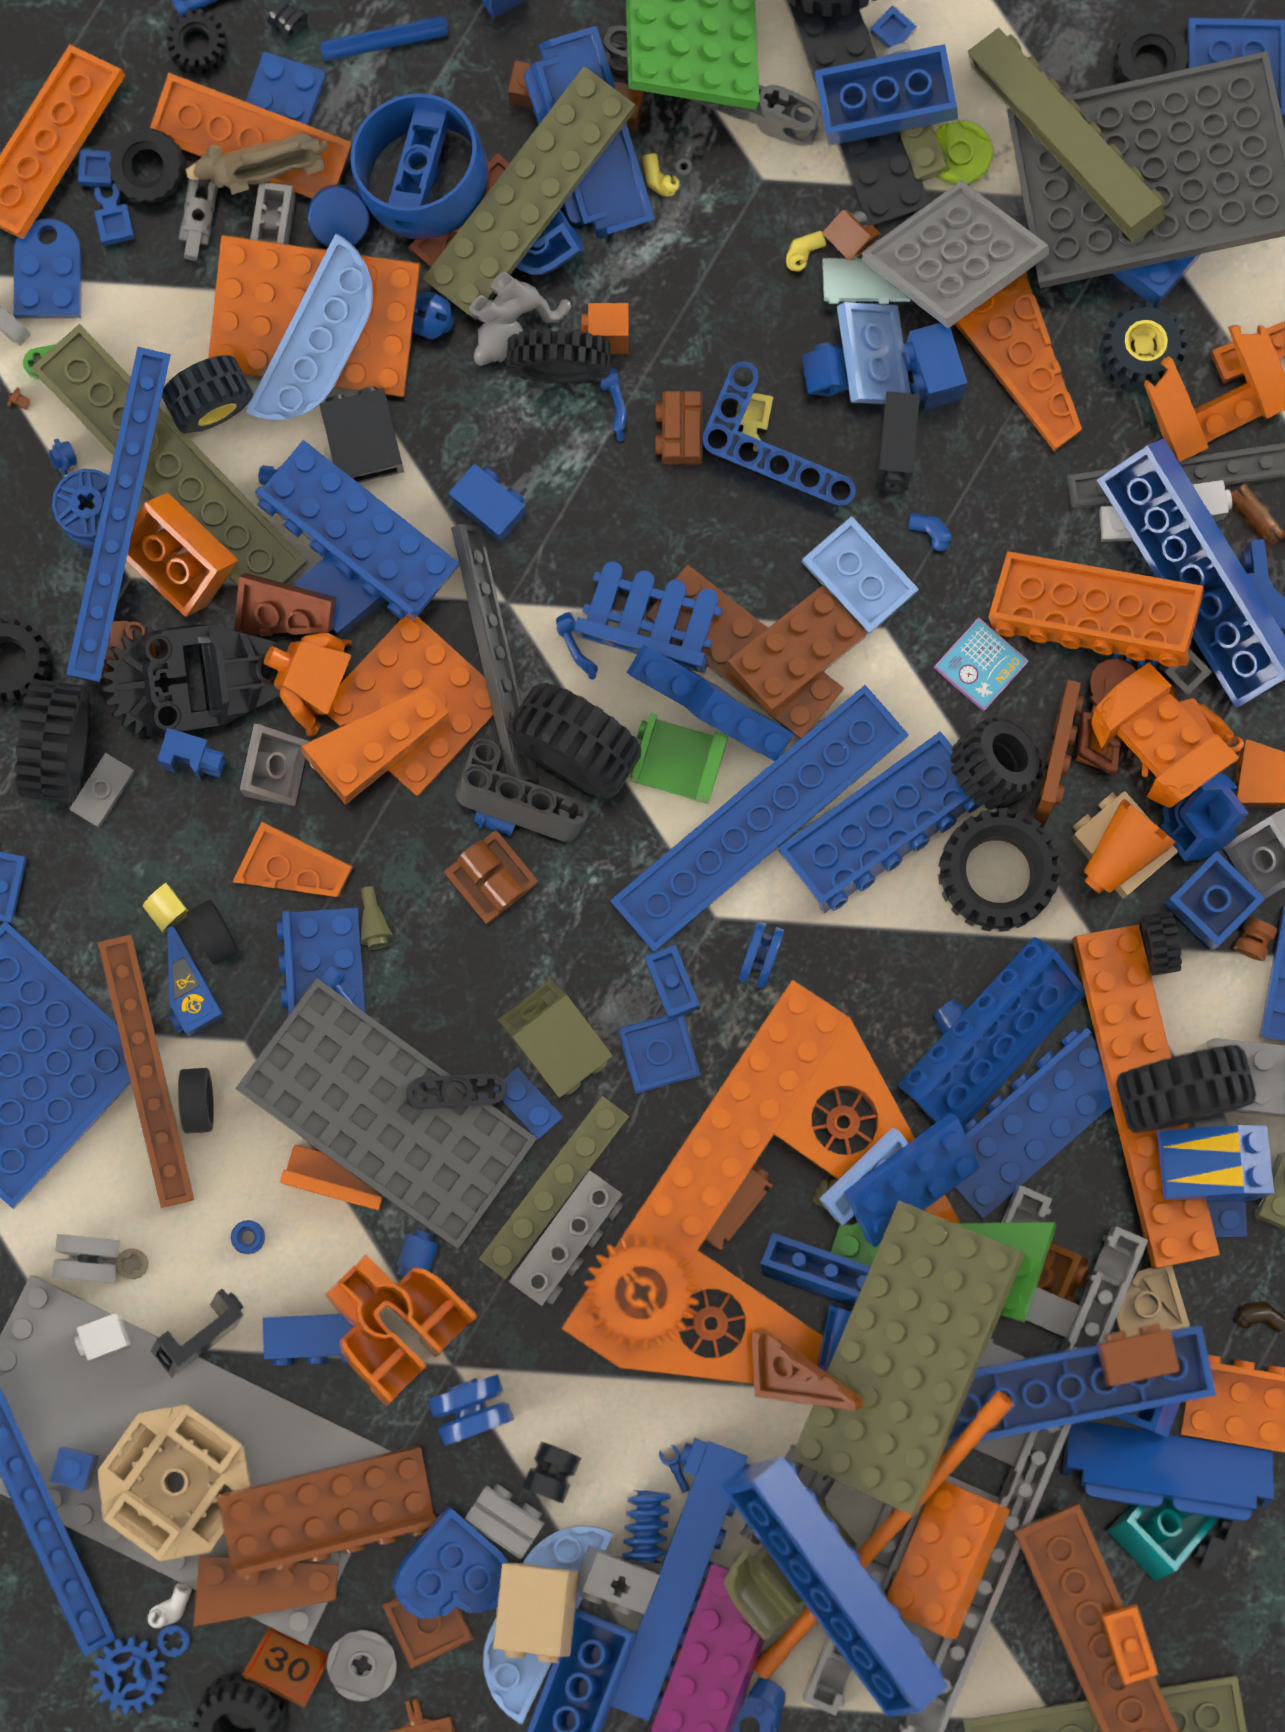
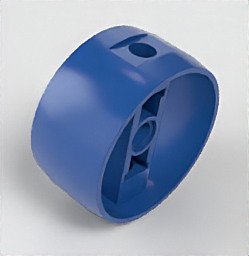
M408 94L391 99L372 111L362 122L355 134L351 148V167L355 185L370 213L384 227L397 235L411 239H432L452 233L463 226L486 196L489 184L488 159L479 134L464 112L444 98L431 94ZM448 130L462 135L472 143L471 161L464 177L452 191L437 201L427 204L431 188L439 178L440 170L438 163ZM408 133L389 202L385 203L370 193L371 171L381 152L392 141ZM426 164L422 169L414 170L418 165Z

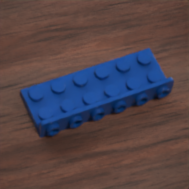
M302 440L263 488L258 487L255 491L257 498L260 500L257 505L271 517L275 513L285 520L283 526L296 537H299L301 534L312 541L309 546L323 558L327 554L337 561L335 567L350 579L355 575L363 582L361 587L364 591L375 599L379 596L390 603L387 608L401 620L408 617L414 622L460 566L458 561L305 440Z
M941 731L778 847L779 853L817 900L823 913L830 909L835 911L846 904L849 899L848 896L852 893L869 888L875 882V877L884 870L887 872L892 871L903 861L902 857L912 850L917 852L923 849L929 843L931 836L938 831L941 833L946 832L957 822L956 818L966 811L972 813L980 807L974 802L972 797L968 798L964 794L965 790L962 786L959 787L955 781L957 777L951 770L954 764L950 761L953 746Z
M359 908L304 912L282 911V919L277 920L278 940H284L285 953H279L280 973H286L287 986L281 987L282 1007H288V1016L316 978L321 980L322 974L330 966L344 976L338 985L344 989L357 1007L366 1013Z
M1036 937L1032 938L899 1082V1088L909 1095L934 1123H937L951 1112L959 1118L962 1127H964L1085 995L1083 984L1053 948Z
M1088 1027L1082 1032L1075 1028L1061 1040L1065 1047L1056 1055L1050 1050L1036 1062L1040 1069L1031 1077L1025 1072L1010 1085L1015 1090L1006 1099L999 1095L985 1107L989 1114L981 1121L974 1117L963 1127L980 1169L954 1188L981 1219H984L1015 1191L1016 1186L1024 1184L1112 1106L1098 1044L1090 1035L1092 1032Z

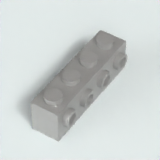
M589 1170L509 1282L541 1306H544L546 1301L553 1304L564 1289L559 1285L567 1273L573 1276L584 1260L579 1256L588 1245L593 1249L604 1234L599 1229L606 1218L613 1221L624 1206L619 1201L623 1194Z

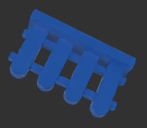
M614 561L605 564L602 573L595 572L593 581L598 582L592 604H584L582 610L584 614L588 615L587 619L578 617L574 627V631L579 638L638 654L643 644H646L690 670L705 673L708 659L706 654L702 652L704 648L710 650L712 640L707 639L712 620L714 616L721 617L723 611L721 607L717 606L718 596L714 590L709 588L703 589L698 594L697 600L686 598L687 589L685 584L677 579L671 580L667 584L665 591L654 588L655 579L653 575L646 570L638 572L633 582L623 580V569L619 563ZM619 589L630 592L623 614L612 611ZM650 598L661 600L655 623L644 621ZM682 607L693 610L686 632L675 630ZM608 621L619 623V627L608 626ZM640 630L650 632V638L639 635ZM671 640L683 642L682 647L670 644Z

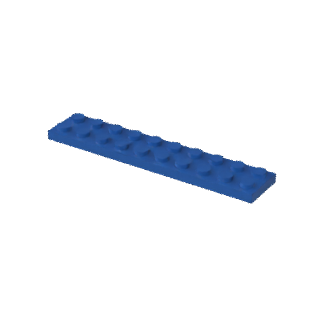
M864 685L610 900L611 904L655 953L902 743L909 734L870 689Z

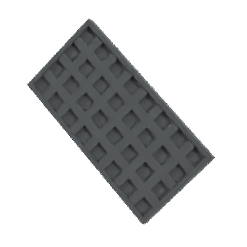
M316 978L235 1088V1090L456 1250L460 1248L537 1140L535 1136L492 1105L417 1109L410 1105L406 1097V1090L413 1080L419 1077L450 1076V1074L318 978ZM454 1081L447 1086V1095L451 1100L460 1101L465 1097L466 1089L462 1083ZM435 1082L437 1085L436 1090H426L424 1084H419V1088L413 1091V1096L419 1097L420 1102L425 1103L426 1097L438 1095L436 1102H443L440 1095L442 1082ZM473 1091L471 1096L472 1101L477 1100L475 1097L476 1093H474Z

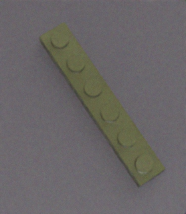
M602 1096L489 1244L479 1260L506 1280L625 1124L629 1116Z

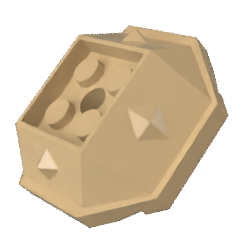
M188 1404L138 1413L97 1470L103 1521L158 1561L211 1552L224 1535L217 1495L251 1487L244 1445ZM172 1472H179L184 1477L185 1485L179 1492L171 1490L168 1486L167 1480Z

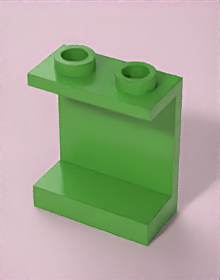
M650 713L649 720H642L639 727L637 740L642 741L641 758L632 770L631 782L709 804L728 735L715 732L714 736L658 720L657 714Z

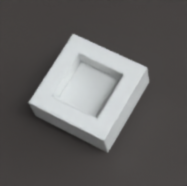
M1101 506V542L1134 541L1114 507Z

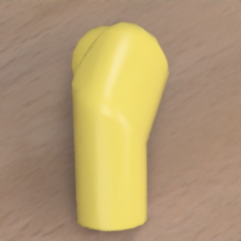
M657 154L642 156L647 187L662 196L674 195L679 188L678 178L674 175L671 177L660 172Z
M821 230L792 241L786 256V264L789 269L793 271L803 270L807 265L810 251L826 246Z

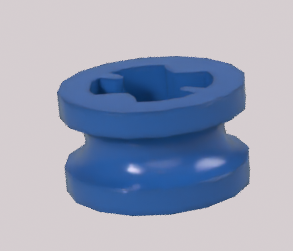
M179 1624L165 1627L158 1636L157 1644L159 1650L169 1657L183 1654L190 1645L188 1630ZM179 1632L182 1635V1638L179 1639V1641H183L182 1647L175 1646L169 1649L166 1646V1643L169 1642V1640H165L166 1634L173 1635Z

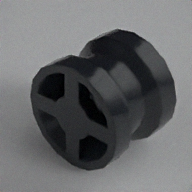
M281 0L270 12L267 23L273 28L278 27L282 30V35L287 40H291L306 24L308 13L302 9L297 10L292 0Z

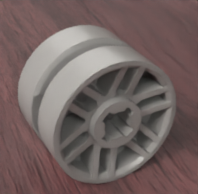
M57 1234L55 1251L69 1255V1258L54 1260L52 1277L115 1283L117 1266L104 1263L103 1259L118 1258L120 1240Z

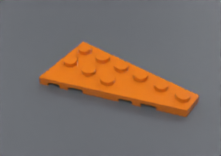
M1025 272L956 322L955 325L1055 452L1081 433L1082 427L1070 393L1067 392L1059 362L1055 358L1049 334L1037 300L1030 288L1027 272Z

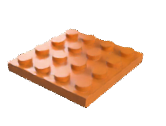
M405 617L392 628L339 685L330 710L326 715L341 727L428 686L450 711L449 720L388 770L419 798L494 717L485 677L419 617L414 622Z

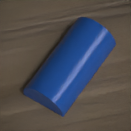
M575 1608L570 1656L559 1657L558 1663L552 1664L527 1732H602L638 1633L607 1618Z

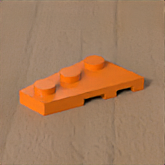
M261 822L233 882L339 897L354 866L265 822Z

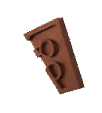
M244 572L239 576L234 631L248 635L260 634V636H272L275 633H291V635L328 633L334 628L337 597Z

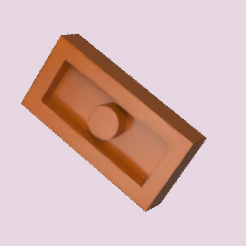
M1133 1604L1101 1615L1122 1683L1127 1685L1157 1675L1158 1671L1137 1606Z

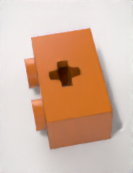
M588 303V314H582V334L587 332L591 333L592 336L598 335L602 339H607L611 343V354H628V303Z

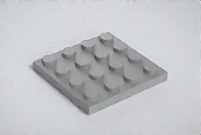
M961 180L861 254L865 264L949 328L1048 256L1049 247L1048 244Z

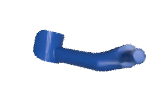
M610 368L608 378L600 381V387L602 391L611 390L616 411L612 429L617 432V440L623 441L625 439L623 429H625L627 412L619 388L620 383L615 368Z
M571 612L558 616L556 618L557 631L564 638L574 662L588 674L589 679H595L596 672L598 671L597 665L581 653L571 634L576 624L575 618Z

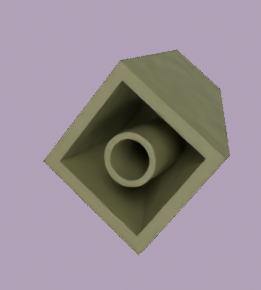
M551 978L498 1019V1022L559 1098L564 1094L569 1095L577 1090L584 1078L589 1074L601 1071L607 1065V1060L613 1056L567 994Z

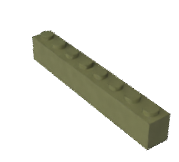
M998 27L968 50L971 68L1133 243L1165 219L1163 208L1165 201L1162 195L1155 188L1150 190L1143 183L1144 178L1139 170L1133 165L1128 167L1123 161L1124 158L1120 150L1113 143L1108 145L1102 139L1103 135L1098 126L1092 121L1088 123L1082 117V111L1072 99L1067 101L1061 95L1062 90L1057 82L1051 77L1047 79L1041 73L1042 69L1038 62L1032 56L1027 58L1021 52L1022 48L1017 39L1011 34L1007 36Z

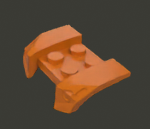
M1149 662L1117 684L1096 706L1091 723L1101 748L1107 746L1116 735L1124 741L1157 777L1147 797L1171 808L1232 765L1239 757L1218 734L1211 737L1169 693L1171 689L1169 682Z

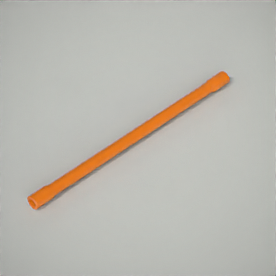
M997 1391L978 1412L973 1422L941 1456L922 1504L990 1429L994 1428L1013 1407V1402L1001 1391ZM897 1508L890 1513L857 1550L860 1558L859 1563L864 1569L913 1515ZM808 1607L781 1637L772 1643L759 1657L754 1669L759 1676L769 1679L788 1658L793 1648L818 1622Z

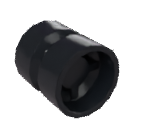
M541 1441L534 1457L537 1466L530 1468L523 1487L551 1500L564 1503L571 1486L567 1481L568 1477L575 1476L582 1458ZM552 1464L558 1466L556 1475L548 1472Z

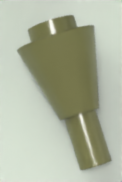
M364 887L361 889L364 910L360 943L368 946L370 950L382 949L388 946V942L394 936L380 907L377 906L374 887Z

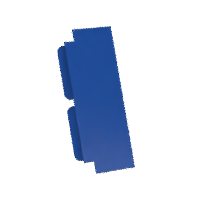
M597 26L538 44L542 61L529 65L530 68L524 73L525 83L538 125L583 66L616 89ZM627 124L623 126L563 205L566 217L571 223H577L579 226L592 222L596 237L611 234L655 219Z
M1087 1421L1073 1423L1065 1439L1062 1475L1069 1476L1073 1469L1081 1470V1486H1085V1492L1091 1498L1154 1508L1159 1507L1163 1499L1173 1500L1174 1508L1180 1512L1237 1521L1249 1519L1251 1512L1253 1513L1257 1509L1256 1498H1260V1506L1265 1507L1274 1499L1272 1450L1170 1434L1167 1438L1151 1431Z

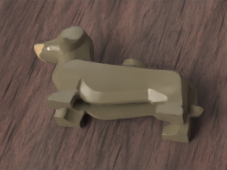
M300 133L280 140L238 149L226 154L222 151L221 146H210L207 152L201 155V159L188 167L185 173L192 180L213 179L217 187L222 188L225 185L230 188L232 194L249 190L248 184L266 182L295 169H305L306 174L325 170L323 159L319 155L326 150L327 142L322 141L319 143L317 138L312 139L306 134Z

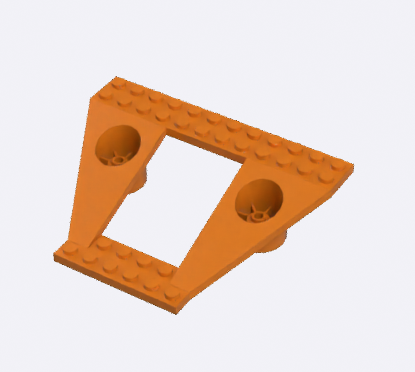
M792 980L622 1236L629 1247L633 1246L635 1235L639 1236L642 1245H645L648 1237L652 1235L654 1247H658L663 1240H667L665 1252L669 1253L678 1247L679 1252L675 1260L689 1259L683 1271H695L696 1275L688 1280V1284L699 1286L698 1290L689 1293V1297L702 1291L705 1308L699 1312H696L689 1306L686 1308L696 1316L694 1325L686 1327V1330L695 1329L696 1333L700 1336L692 1350L690 1351L683 1344L679 1332L682 1330L676 1327L673 1328L676 1337L675 1341L663 1335V1347L660 1348L652 1339L650 1340L648 1351L644 1350L641 1341L637 1342L634 1350H630L629 1339L625 1338L620 1346H617L616 1333H613L608 1338H604L603 1335L607 1325L594 1327V1323L600 1315L587 1314V1311L595 1305L593 1301L584 1300L585 1295L594 1293V1289L590 1287L562 1327L563 1330L620 1368L754 1384L751 1331L764 1328L818 1366L823 1340L821 1334L699 1252L698 1248L773 1135L780 1138L838 1180L892 1127L903 1135L908 1144L915 1139L850 1017ZM834 1091L837 1107L828 1111L816 1103L823 1095ZM838 1091H850L857 1094L858 1097L851 1107L841 1106ZM861 1097L870 1105L873 1115L858 1116L854 1108ZM814 1107L827 1115L826 1124L812 1127V1111ZM846 1116L848 1118V1128H840L837 1125V1119ZM875 1118V1132L871 1139L858 1129L860 1121ZM827 1128L828 1132L832 1135L825 1147L817 1140L814 1133L815 1130ZM856 1134L869 1143L862 1151L851 1154L848 1138ZM835 1138L844 1139L847 1155L836 1154L827 1149ZM946 1195L924 1210L951 1223H960ZM620 1241L615 1247L617 1251L621 1250ZM648 1267L632 1268L637 1277H646L655 1284L657 1288L655 1302L662 1309L667 1300V1286L663 1277L656 1270ZM630 1273L627 1274L634 1284L635 1293L632 1295L633 1300H643L654 1313L656 1310L649 1302L650 1298L648 1297V1292L651 1290L650 1286L647 1284L642 1287L639 1283L635 1282ZM621 1276L616 1286V1300L620 1309L628 1316L636 1319L650 1318L651 1316L645 1308L633 1307L626 1298L628 1284L623 1276ZM706 1290H718L728 1295L719 1308L709 1307ZM730 1297L739 1304L743 1313L742 1316L727 1318L726 1314L722 1311ZM714 1317L717 1320V1328L714 1330L706 1329L704 1324L706 1318ZM744 1319V1332L739 1341L727 1333L726 1330L728 1322ZM725 1335L736 1342L737 1345L729 1353L719 1357L716 1340ZM703 1339L713 1341L716 1358H704L694 1354Z

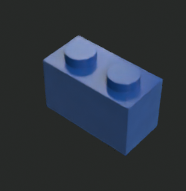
M474 463L448 493L450 501L501 543L526 514V508L523 504L525 499L513 488L510 487L506 490L498 483L499 477L486 466L481 469Z

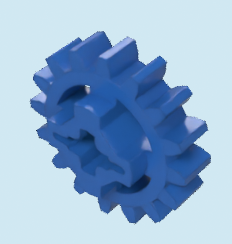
M135 1636L129 1638L127 1645L124 1644L121 1638L116 1639L115 1650L111 1646L106 1645L103 1648L106 1657L97 1656L94 1661L100 1666V1669L91 1671V1676L99 1678V1682L92 1686V1689L102 1690L103 1694L99 1698L100 1703L107 1699L112 1701L110 1704L111 1711H114L121 1705L125 1715L130 1712L131 1706H134L136 1711L140 1713L144 1710V1701L150 1706L156 1703L152 1695L153 1693L162 1694L164 1692V1688L158 1684L159 1681L168 1679L167 1674L160 1673V1668L167 1663L166 1660H156L155 1657L160 1652L158 1648L151 1652L147 1650L148 1640H144L139 1646L136 1645ZM133 1652L127 1661L121 1662L113 1659L120 1653ZM145 1660H147L151 1667L152 1677L146 1674L143 1665ZM135 1664L133 1676L137 1680H132L123 1688L126 1675L122 1671H126ZM107 1674L113 1678L114 1690L108 1684ZM131 1690L145 1691L140 1697L126 1698Z

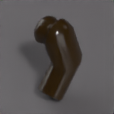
M1264 1301L1244 1304L1240 1307L1235 1317L1238 1325L1243 1328H1250L1252 1323L1265 1322L1277 1333H1280L1285 1327V1316Z

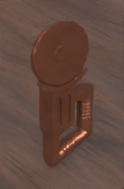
M1117 658L1107 659L1098 664L1090 678V688L1093 694L1089 698L1091 702L1097 706L1117 684L1136 672L1135 668L1127 661ZM1080 713L1076 755L1108 774L1117 775L1121 738L1116 735L1107 745L1112 748L1111 759L1098 753L1090 747L1092 736L1091 722L1094 713Z

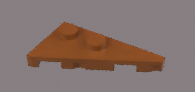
M758 1328L751 1331L755 1397L848 1410H858L863 1407V1398L767 1330Z

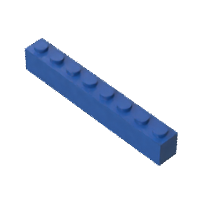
M708 1441L698 1472L693 1480L659 1570V1579L636 1631L638 1637L611 1705L612 1707L648 1721L652 1713L657 1715L664 1694L659 1692L664 1680L670 1681L676 1661L672 1660L676 1647L682 1648L689 1629L684 1627L689 1614L694 1615L701 1596L697 1594L701 1581L706 1582L711 1566L715 1564L709 1561L713 1548L720 1550L727 1532V1530L721 1528L726 1515L732 1517L736 1509L723 1489L751 1466L746 1463L747 1455Z

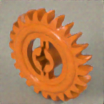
M635 1235L633 1246L629 1247L625 1239L621 1238V1250L617 1251L614 1247L608 1245L609 1258L601 1255L596 1256L602 1267H589V1271L596 1276V1280L584 1282L586 1286L594 1289V1293L585 1295L584 1300L593 1301L595 1305L587 1311V1314L600 1315L594 1323V1327L606 1324L607 1329L603 1336L608 1338L613 1333H616L617 1346H620L625 1338L629 1339L630 1350H634L637 1342L641 1341L644 1350L648 1351L650 1340L654 1339L658 1347L662 1348L663 1335H666L672 1341L676 1340L673 1332L674 1327L686 1331L687 1328L681 1321L682 1317L694 1318V1315L686 1308L688 1305H697L699 1303L698 1300L689 1297V1293L699 1289L698 1285L688 1284V1280L694 1277L696 1272L683 1271V1268L689 1262L688 1258L680 1261L675 1260L679 1252L678 1247L669 1253L665 1252L667 1240H663L658 1247H654L652 1235L648 1237L645 1245H642L639 1236ZM648 1267L656 1270L663 1277L667 1286V1300L662 1309L655 1302L657 1297L655 1284L646 1277H637L632 1268ZM630 1273L635 1282L639 1283L642 1287L647 1284L650 1286L651 1290L648 1292V1297L650 1298L649 1302L656 1310L654 1313L643 1300H633L632 1295L635 1293L634 1284L627 1274ZM621 1276H623L628 1284L626 1288L628 1302L633 1307L645 1308L651 1316L650 1318L636 1319L628 1316L620 1309L616 1300V1286Z

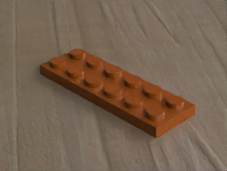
M687 565L676 578L685 584L687 589L686 598L697 600L700 591L709 588L716 592L718 596L717 606L723 609L721 617H713L707 639L712 640L710 650L704 648L702 652L706 654L708 659L707 667L768 714L725 667L728 659L753 641L768 627ZM658 600L646 615V618L652 623H655L661 600ZM682 607L675 630L687 631L693 612L692 609ZM674 640V641H676L679 645L682 646L683 642L678 641V640ZM822 672L769 716L790 730L800 740L812 730L842 693L844 687L825 672Z

